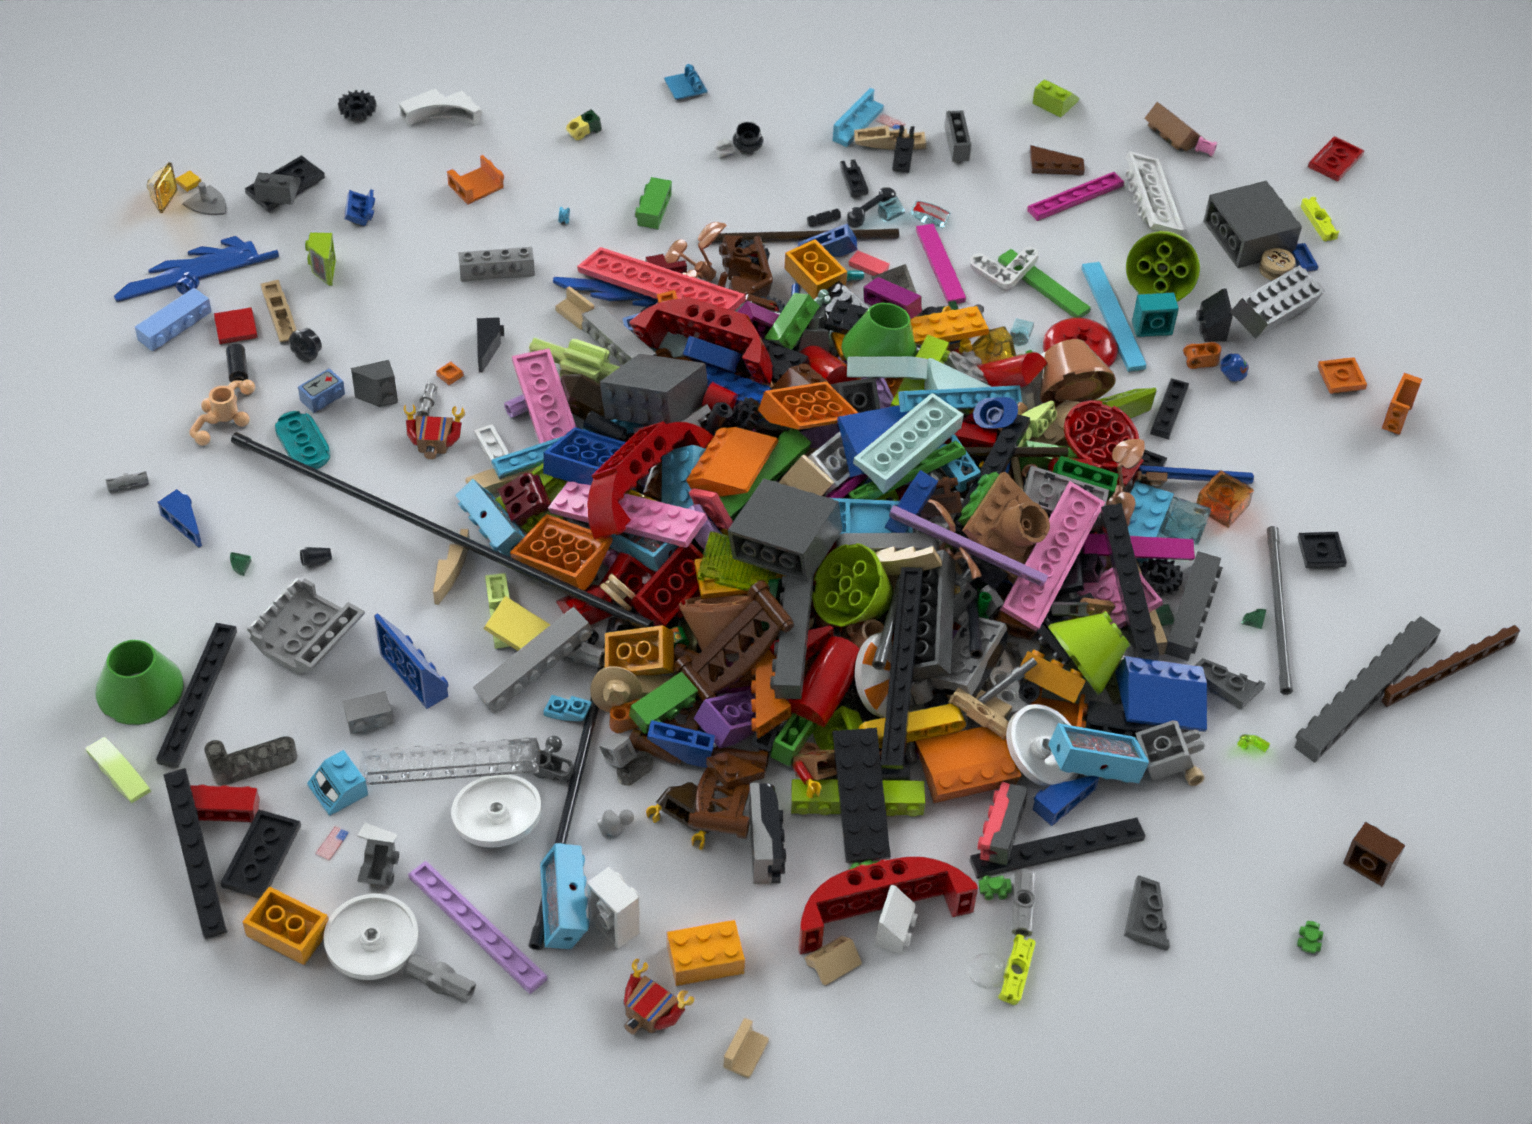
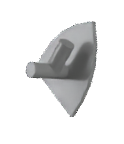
M204 182L198 183V193L183 202V205L202 214L221 215L225 214L226 211L225 199L222 194L211 185L206 187Z

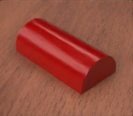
M808 346L799 352L809 357L810 362L807 365L826 379L830 385L858 379L847 377V364L819 346Z
M1031 352L976 366L984 373L983 376L988 382L987 385L991 387L1019 385L1024 387L1028 386L1047 365V361L1041 354Z
M692 543L687 548L679 546L633 597L632 603L636 611L641 616L654 621L655 626H666L680 610L679 603L682 602L684 605L685 600L689 599L699 588L694 562L695 559L706 557Z
M830 637L804 676L802 698L789 700L791 712L825 727L855 679V664L860 648L845 638Z

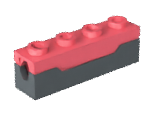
M1001 782L999 790H995L993 796V803L995 804L994 806L990 805L988 811L989 821H985L983 826L984 837L980 836L977 849L981 850L980 860H989L990 862L1007 865L1027 803L1028 787Z

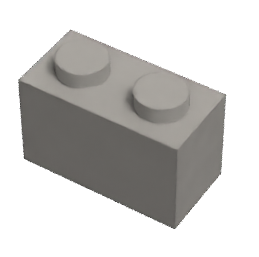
M386 691L343 701L350 734L393 724Z

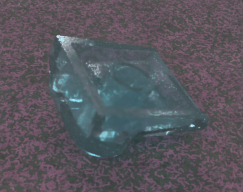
M1173 496L1160 532L1168 538L1193 539L1194 545H1199L1212 508Z

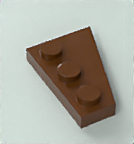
M1030 145L1032 174L1084 175V158Z

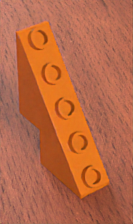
M770 650L752 669V675H756V680L751 681L752 693H756V699H752L751 702L752 712H756V718H752V731H756L757 738H760L791 717V705L786 699L775 698L774 689H770L771 676H775V672L772 671L773 659H777Z

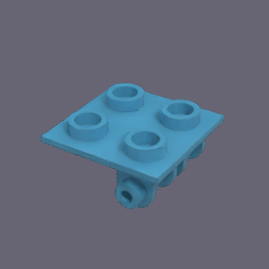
M687 64L682 74L664 77L675 100L708 93L693 65Z

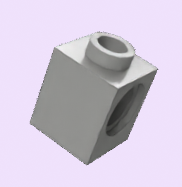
M614 734L598 745L607 764L622 768L637 757L628 737Z

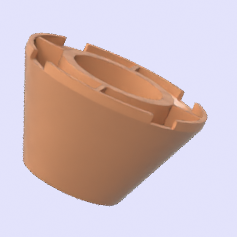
M1071 339L1062 341L1050 347L1044 355L1047 365L1043 368L1040 401L1042 403L1054 401L1056 408L1065 400L1083 402L1090 398L1091 400H1096L1112 389L1116 378L1113 371L1083 340Z
M748 594L701 599V596L686 599L684 605L680 602L679 608L703 651L752 602V599ZM740 635L742 652L748 650L753 637ZM725 649V654L738 653Z

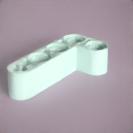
M848 357L847 377L926 380L928 359L919 357Z

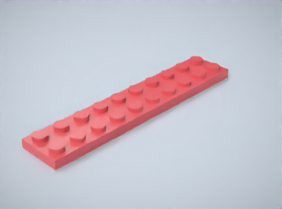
M602 247L598 248L577 266L578 273L656 299L657 294L675 290L678 299L686 296L733 311L746 301L745 294Z

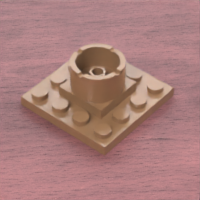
M1006 472L1000 473L962 531L971 541L1025 564L1034 545L1043 541L1046 535H1048L1050 522L1045 510L1038 503L1033 502ZM1000 568L1008 574V580L1014 585L1018 576Z

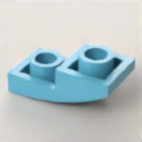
M551 695L544 709V716L565 721H584L592 702L575 696H571L570 700Z

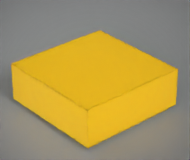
M190 170L175 178L176 183L187 192L197 187L198 183L201 182V178Z

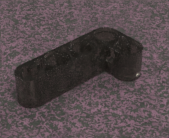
M288 736L270 740L227 754L224 744L219 740H212L204 747L212 778L220 786L290 765L298 757L295 741Z

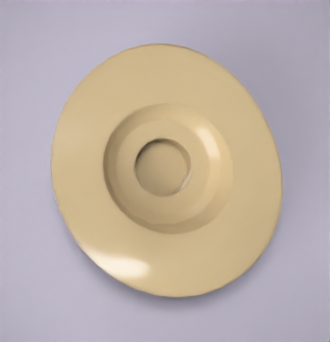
M616 666L601 669L591 682V698L597 707L610 713L613 706L641 699L642 685L639 679L629 670Z

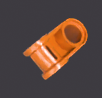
M1215 342L1189 344L1184 347L1183 354L1187 357L1186 364L1188 368L1216 367L1219 364L1222 349Z
M640 699L611 708L609 727L613 732L623 733L639 728L629 716L631 705Z

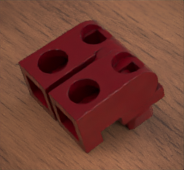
M524 473L497 489L504 505H506L505 508L511 522L523 526L532 515L537 516L540 513L549 511L548 507L551 501L540 476L537 474Z

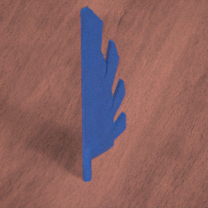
M232 236L220 240L221 244L229 246L227 248L219 249L200 246L189 250L188 255L202 256L194 259L166 260L148 270L149 273H163L156 277L126 284L114 295L116 302L176 286V282L182 279V275L186 272L192 273L198 279L276 258L279 257V253L276 249L258 255L252 241L243 242L239 237Z
M553 277V283L563 288L570 286L574 290L600 291V293H591L593 298L606 301L642 299L633 301L632 305L643 307L658 304V299L602 280Z

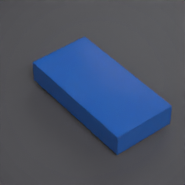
M1306 243L1297 244L1296 250H1293L1291 253L1295 258L1297 267L1300 265L1307 272L1318 270V265Z

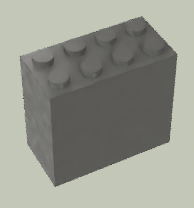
M1267 180L1209 195L1203 220L1237 268L1260 263L1262 254L1266 250L1281 248L1292 253L1293 250H1296L1302 230L1300 222L1293 216L1292 212L1283 203V200L1277 195Z
M638 354L600 381L605 418L645 425H653L662 421L666 424L681 422L702 406L708 389L705 363Z
M763 479L728 529L733 559L808 583L842 532L839 501L780 484L776 481Z

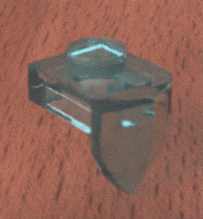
M897 196L884 203L880 201L878 204L879 218L884 221H890L905 214V209Z
M1016 318L1009 333L1011 342L1016 346L1027 344L1034 328V322Z

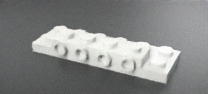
M1129 151L1126 155L1129 169L1125 173V179L1129 180V191L1133 192V203L1137 204L1138 207L1137 215L1141 216L1142 221L1149 223L1150 228L1153 230L1168 231L1181 236L1184 229L1159 159Z

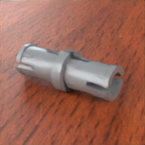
M427 383L425 385L424 393L419 400L420 406L417 416L430 415V410L435 404V394L438 390L436 384Z
M146 471L135 474L124 473L123 476L106 479L108 492L123 488L131 489V487L141 484H149Z

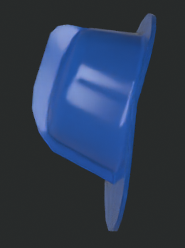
M1010 397L985 398L975 406L973 417L976 424L983 428L997 429L1007 427L1017 418L1018 405Z

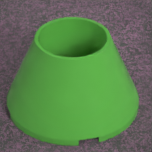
M890 303L872 305L844 336L841 346L846 360L848 357H916L918 353L909 314L901 307Z
M127 640L117 644L109 652L96 684L95 695L98 706L105 715L114 718L116 722L122 724L140 725L156 721L167 715L168 710L180 701L183 694L184 681L177 665L149 643L142 640Z

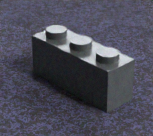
M946 111L944 128L952 162L969 161L971 141L964 111Z

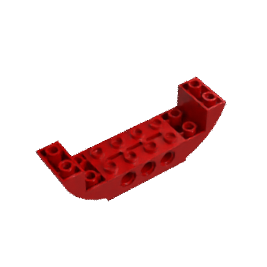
M683 296L682 299H672L655 304L639 313L629 322L634 330L633 332L649 348L658 349L666 334L670 332L674 335H683L687 339L689 336L744 354L742 359L752 379L757 383L771 384L772 362L769 353L749 316Z
M662 421L639 429L592 475L593 481L589 489L587 514L593 538L599 539L603 537L606 539L612 534L619 535L626 530L625 526L631 519L621 507L619 501L625 497L624 493L633 489L637 485L636 481L645 477L649 473L648 469L650 467H654L661 461L660 457L662 455L668 454L672 449L690 445L706 449L714 436L705 429L688 422L666 424Z

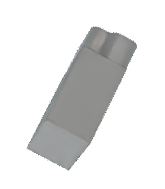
M987 585L980 590L978 597L981 592L991 594L992 599L986 611V615L990 618L998 613L1004 601L993 588Z

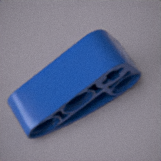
M689 336L683 355L690 360L705 363V365H712L732 373L736 372L742 355L733 350Z

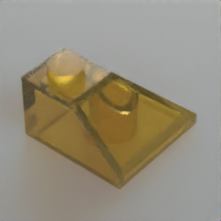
M171 162L158 169L151 179L147 181L150 198L159 213L162 214L178 191Z
M1005 326L990 329L988 335L981 336L972 344V351H974L975 356L981 359L982 364L1016 356L1013 338Z

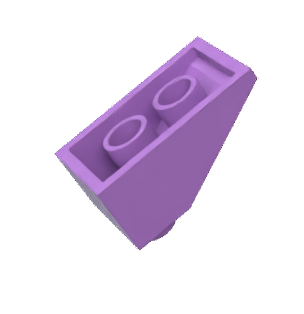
M750 690L705 699L694 719L706 733L715 735L714 743L719 748L735 745L755 733V731H752V718H756V712H752L751 702L752 699H756V696Z

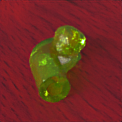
M1249 734L1241 735L1239 737L1240 740L1237 742V745L1243 749H1247L1249 744L1265 753L1271 744L1257 735Z

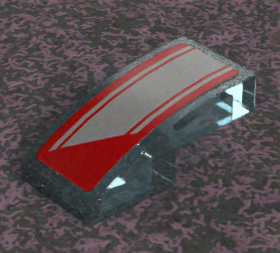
M916 200L909 214L923 223L928 219L943 228L951 213L934 204Z

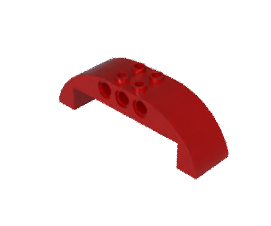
M920 856L901 857L891 860L884 859L874 864L859 865L853 869L843 871L822 883L807 901L801 917L799 954L814 952L822 947L824 924L883 910L891 885L896 886L913 902L943 895L952 917L974 912L978 886L960 869L940 860Z

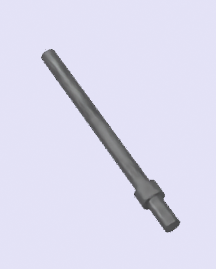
M1032 657L1020 667H1015L1011 670L1012 673L977 700L986 704L1013 682L1024 678V674L1035 667L1037 662ZM963 710L961 711V712H962V715H963V717H964V720H965L967 717H969V716H967V713H965Z

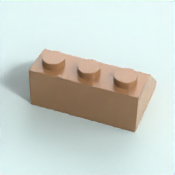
M1156 102L1144 118L1149 122L1147 126L1154 131L1158 129L1160 131L1159 135L1166 141L1170 139L1172 141L1171 145L1177 150L1182 148L1188 151L1196 147L1199 138L1202 137L1158 102Z

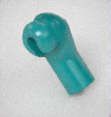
M847 271V281L863 280L864 278L863 271Z

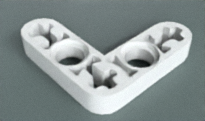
M1029 246L1024 248L1006 268L981 253L974 254L970 258L971 269L1000 288L1008 290L1013 288L1037 263L1039 256L1037 249ZM1017 265H1021L1024 267L1020 271H1016L1013 269ZM990 269H996L997 273L989 274L988 271Z

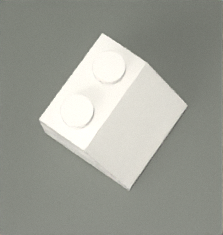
M894 885L890 886L879 919L875 947L902 954L904 946L909 947L912 933H909L910 927L915 928L918 914H915L916 904Z

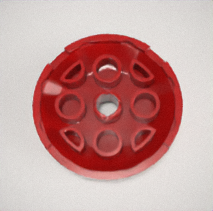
M1086 318L1061 320L1052 325L1044 335V352L1062 341L1080 339L1108 367L1113 365L1117 357L1118 345L1114 335L1105 326L1094 320Z
M1089 400L1075 405L1069 411L1064 421L1065 439L1073 453L1080 459L1092 460V466L1101 469H1118L1119 463H1116L1112 458L1114 448L1125 440L1139 439L1138 431L1132 420L1116 406L1104 405L1102 401Z

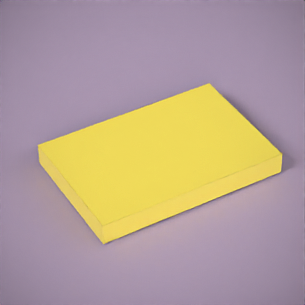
M505 596L483 629L519 651L549 627L550 624Z

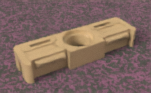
M957 688L948 702L963 710L971 719L983 727L986 726L1004 740L1009 721L963 689Z

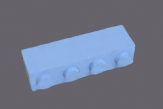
M191 289L136 325L135 331L138 341L151 351L156 350L210 314L212 311L209 298L197 289Z

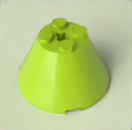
M1157 231L1143 236L1132 246L1126 260V274L1130 285L1134 287L1138 295L1174 293L1178 302L1191 293L1196 286L1200 275V262L1195 249L1185 238L1172 232Z
M860 543L844 544L829 553L819 566L814 578L816 586L815 592H812V599L817 614L825 622L834 626H848L870 619H879L888 611L894 591L879 558L873 550Z
M1106 611L1101 614L1050 624L1048 628L1095 692L1098 695L1101 694L1125 651L1131 646L1124 635L1120 637L1123 634L1115 623L1110 624L1113 620Z

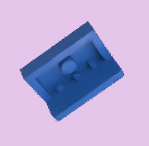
M370 189L367 196L349 190L344 219L365 226L368 220H372L374 215L372 208L376 199L373 197L374 190Z

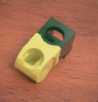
M590 109L571 120L567 124L566 130L575 140H581L586 134L593 131L595 133L602 131L600 117Z

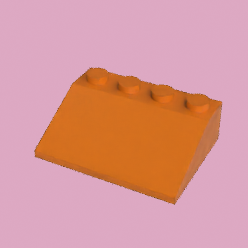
M827 381L767 390L764 392L758 409L770 423L798 430L838 423L837 417L858 413Z
M737 427L720 428L716 431L715 436L699 458L696 466L691 470L686 482L691 490L695 488L715 492L719 497L747 493L777 445L778 439Z
M546 514L512 549L510 555L515 560L585 591L593 582L613 540L612 537L594 539L590 529Z
M986 726L915 741L933 803L999 789L1001 782L1016 785L1021 778V773L1010 755L1006 738L1002 740V737Z

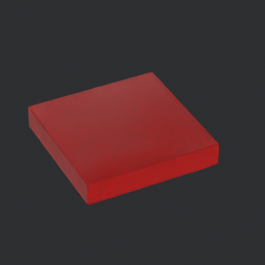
M252 307L214 313L219 344L258 338Z

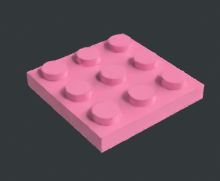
M1113 567L1101 574L1099 583H1084V591L1076 592L1079 596L1091 593L1095 599L1112 601L1116 607L1110 615L1113 620L1110 624L1115 623L1119 629L1127 625ZM1139 572L1148 610L1151 612L1162 606L1163 602Z

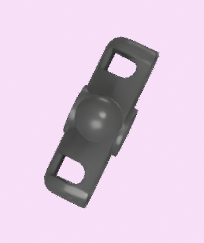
M558 736L547 738L544 750L518 742L509 754L513 765L521 766L523 769L533 772L534 776L540 779L550 778L559 780L561 783H567L570 781L574 771L572 761L552 754L562 748L563 744ZM523 748L529 749V758L522 756ZM562 762L569 765L567 772L561 770Z

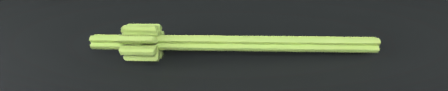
M535 337L529 345V352L550 348L554 363L560 364V368H562L560 377L563 374H583L600 384L601 380L620 368L609 363V350L578 339H572L569 342L568 348Z

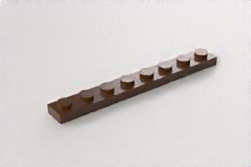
M1516 625L1503 628L1497 634L1489 635L1481 642L1473 643L1465 650L1457 651L1445 660H1438L1429 668H1422L1413 676H1406L1395 685L1390 684L1385 688L1381 702L1388 707L1514 644L1520 629Z

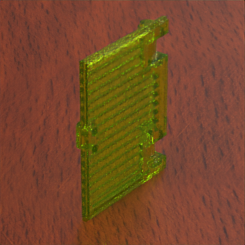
M710 531L697 576L698 580L704 581L706 577L715 579V584L748 591L758 581L764 580L768 585L769 579H776V572L733 559L729 535Z

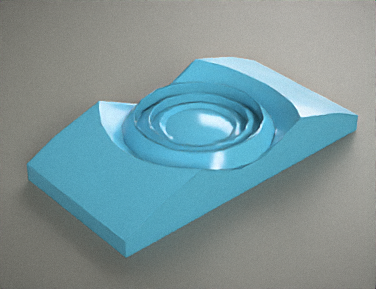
M832 498L839 501L842 532L840 534L893 533L884 527L890 518L889 514L892 506H897L900 501ZM910 527L906 533H913V528Z

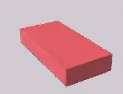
M857 250L849 260L848 266L882 278L889 269L890 263Z

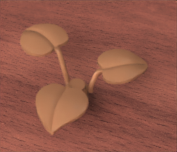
M711 222L699 234L698 240L700 242L698 247L705 259L704 262L699 261L695 263L683 254L688 246L687 242L683 239L676 240L670 246L664 256L666 262H677L681 256L695 266V270H688L687 273L682 274L694 278H703L706 282H710L714 279L717 272L711 267L712 263L709 261L704 249L715 240L727 225L720 222Z
M1142 439L1125 440L1119 443L1112 453L1113 460L1119 463L1117 468L1120 485H1116L1115 492L1106 502V506L1122 503L1127 526H1129L1136 502L1131 494L1123 490L1125 485L1123 484L1122 466L1126 469H1131L1140 462L1145 450V442Z
M935 500L927 501L937 507L948 523L950 531L955 532V524L945 507ZM943 542L939 546V550H945L955 561L964 558L969 565L972 579L982 576L976 563L962 547L959 548L960 552L954 554L949 547L947 549L944 548L947 543Z

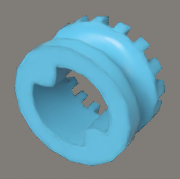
M560 207L559 223L563 221L566 224L569 223L570 217L568 216L570 215L568 214H570V208L563 209V207Z

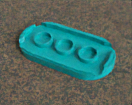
M290 411L278 418V422L275 424V432L288 457L315 469L323 467L329 461V445L311 415L300 413V411Z

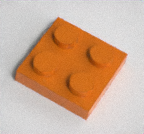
M1355 357L1318 362L1317 367L1330 394L1366 389L1367 382Z

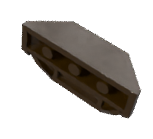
M563 374L560 381L571 413L583 420L586 419L591 411L605 417L600 384L583 374Z

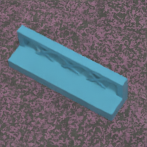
M869 88L833 125L832 141L848 147L855 140L854 130L867 128L883 111L884 105L874 101V89Z
M955 434L950 437L952 442L957 441L960 443ZM942 444V445H940L937 449H939V448H941V447H943V446H945V445H947V444ZM967 451L961 460L955 459L941 466L947 477H957L958 485L954 487L960 493L966 490L968 481L981 476V471ZM962 466L970 467L973 472L964 476L961 468Z

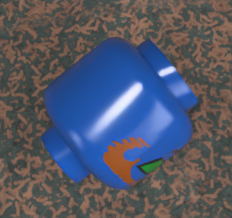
M1230 353L1221 360L1220 370L1230 381H1241L1246 378L1249 365L1240 354Z

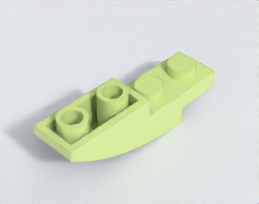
M1054 401L1043 403L1022 414L1023 416L1030 417L1031 423L1018 447H1022L1025 441H1028L1031 437L1039 438L1056 420L1057 411Z

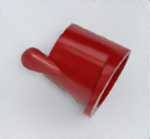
M712 382L705 393L702 407L707 404L712 411L716 403L722 402L728 404L733 411L737 394Z

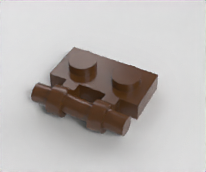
M948 476L942 477V480H937L936 489L944 488L945 494L932 495L929 500L939 502L949 514L961 512L963 508L960 491L951 493V486L958 485L957 477L949 478ZM929 502L921 510V518L923 519L942 515L937 507Z

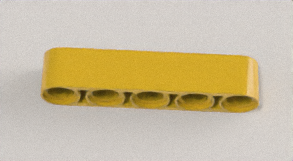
M947 704L909 712L906 743L962 730L966 726V722L960 708L954 704ZM885 718L862 723L858 729L877 728L879 748H882Z

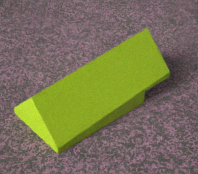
M1156 387L1136 388L1101 398L1097 401H1102V404L1110 407L1116 406L1131 419L1151 410L1157 390Z

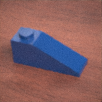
M848 224L798 243L799 247L816 239L833 257H841L858 250L857 238Z
M920 470L897 507L918 516L935 492L938 481ZM889 518L884 528L893 533H906L910 526Z
M176 489L157 502L160 515L200 548L202 543L191 506L192 501L187 494H182Z
M651 720L647 739L687 764L707 768L706 758L712 754L715 735Z
M1088 776L1050 785L1044 791L1040 790L1034 796L1033 811L1049 825L1053 826L1096 790L1099 777Z

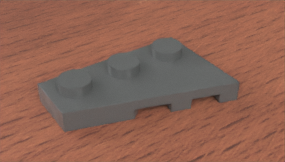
M1204 658L1194 665L1203 667L1209 688L1240 709L1262 691L1266 684L1260 680L1258 683L1247 679V675L1242 673L1239 675L1231 673L1227 667Z
M1140 875L1136 877L1124 936L1168 951L1170 943L1166 936L1167 925L1162 912L1163 901L1160 882Z

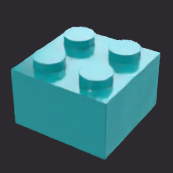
M1174 293L1137 295L1131 321L1136 337L1173 335L1179 310Z

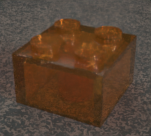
M1220 470L1199 492L1195 509L1229 528L1250 505L1254 489Z

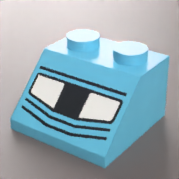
M344 750L325 759L307 782L308 787L329 816L368 796L365 778Z

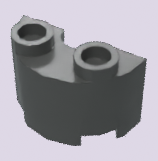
M367 840L364 862L360 868L357 882L385 887L393 885L395 876L394 872H392L393 866L398 864L400 852L395 851L394 842Z

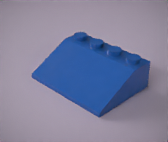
M900 405L837 417L850 477L865 474L859 467L853 464L854 458L909 412H900Z
M574 427L543 452V474L569 482L591 485L593 481L592 475L626 442Z
M378 613L375 614L374 619L380 655L417 699L428 709L447 698L449 684L446 678L439 676L433 663L427 662L423 652L419 648L416 649L408 635L405 636L399 628Z
M1124 656L1115 674L1127 722L1158 726L1173 720L1178 721L1180 729L1206 732L1207 681L1203 667Z

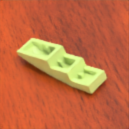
M506 573L485 575L490 618L505 596L509 598ZM493 636L495 649L511 647Z
M105 737L85 748L88 755L98 764L100 770L110 779L112 785L131 803L151 792L136 770Z

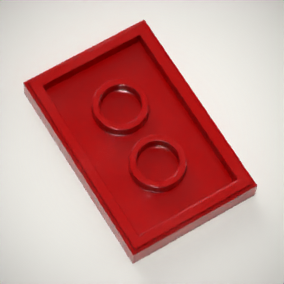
M1334 136L1308 163V167L1339 182L1363 156L1365 150Z

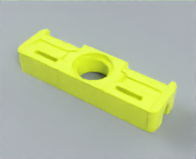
M1313 196L1310 199H1302L1300 207L1322 240L1331 241L1337 239L1339 231H1336L1332 225V219L1325 209H1321L1316 201L1317 198Z
M1017 934L1013 939L1012 952L1007 960L1003 975L1002 990L998 995L1000 1000L1012 1005H1017L1022 998L1035 947L1033 939L1028 938V940H1025L1021 934ZM1011 966H1020L1022 974L1014 973Z

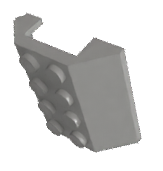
M305 578L302 582L296 579L286 589L288 592L284 591L273 602L275 606L270 605L259 616L260 619H256L247 629L251 635L249 639L264 656L297 674L313 670L365 614L364 610L349 602L341 608L317 595L315 584Z

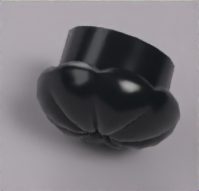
M753 122L739 124L732 138L733 145L739 151L746 153L759 150L764 142L759 126Z
M304 328L301 331L296 330L289 337L290 349L300 360L306 362L313 361L322 349L320 338L310 328Z

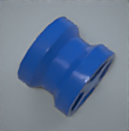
M189 272L184 273L182 279L176 282L177 290L183 295L193 288H198L200 285L198 278Z

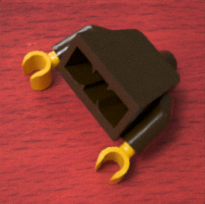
M687 782L681 786L668 787L656 801V806H649L646 809L647 818L655 813L652 821L657 823L661 818L659 812L661 810L695 832L700 830L688 826L690 813L696 812L697 785ZM712 804L708 812L714 813L716 808ZM700 830L699 833L694 834L691 839L692 846L696 840H700L702 842L700 843L699 850L703 849L705 846L704 836L709 831Z

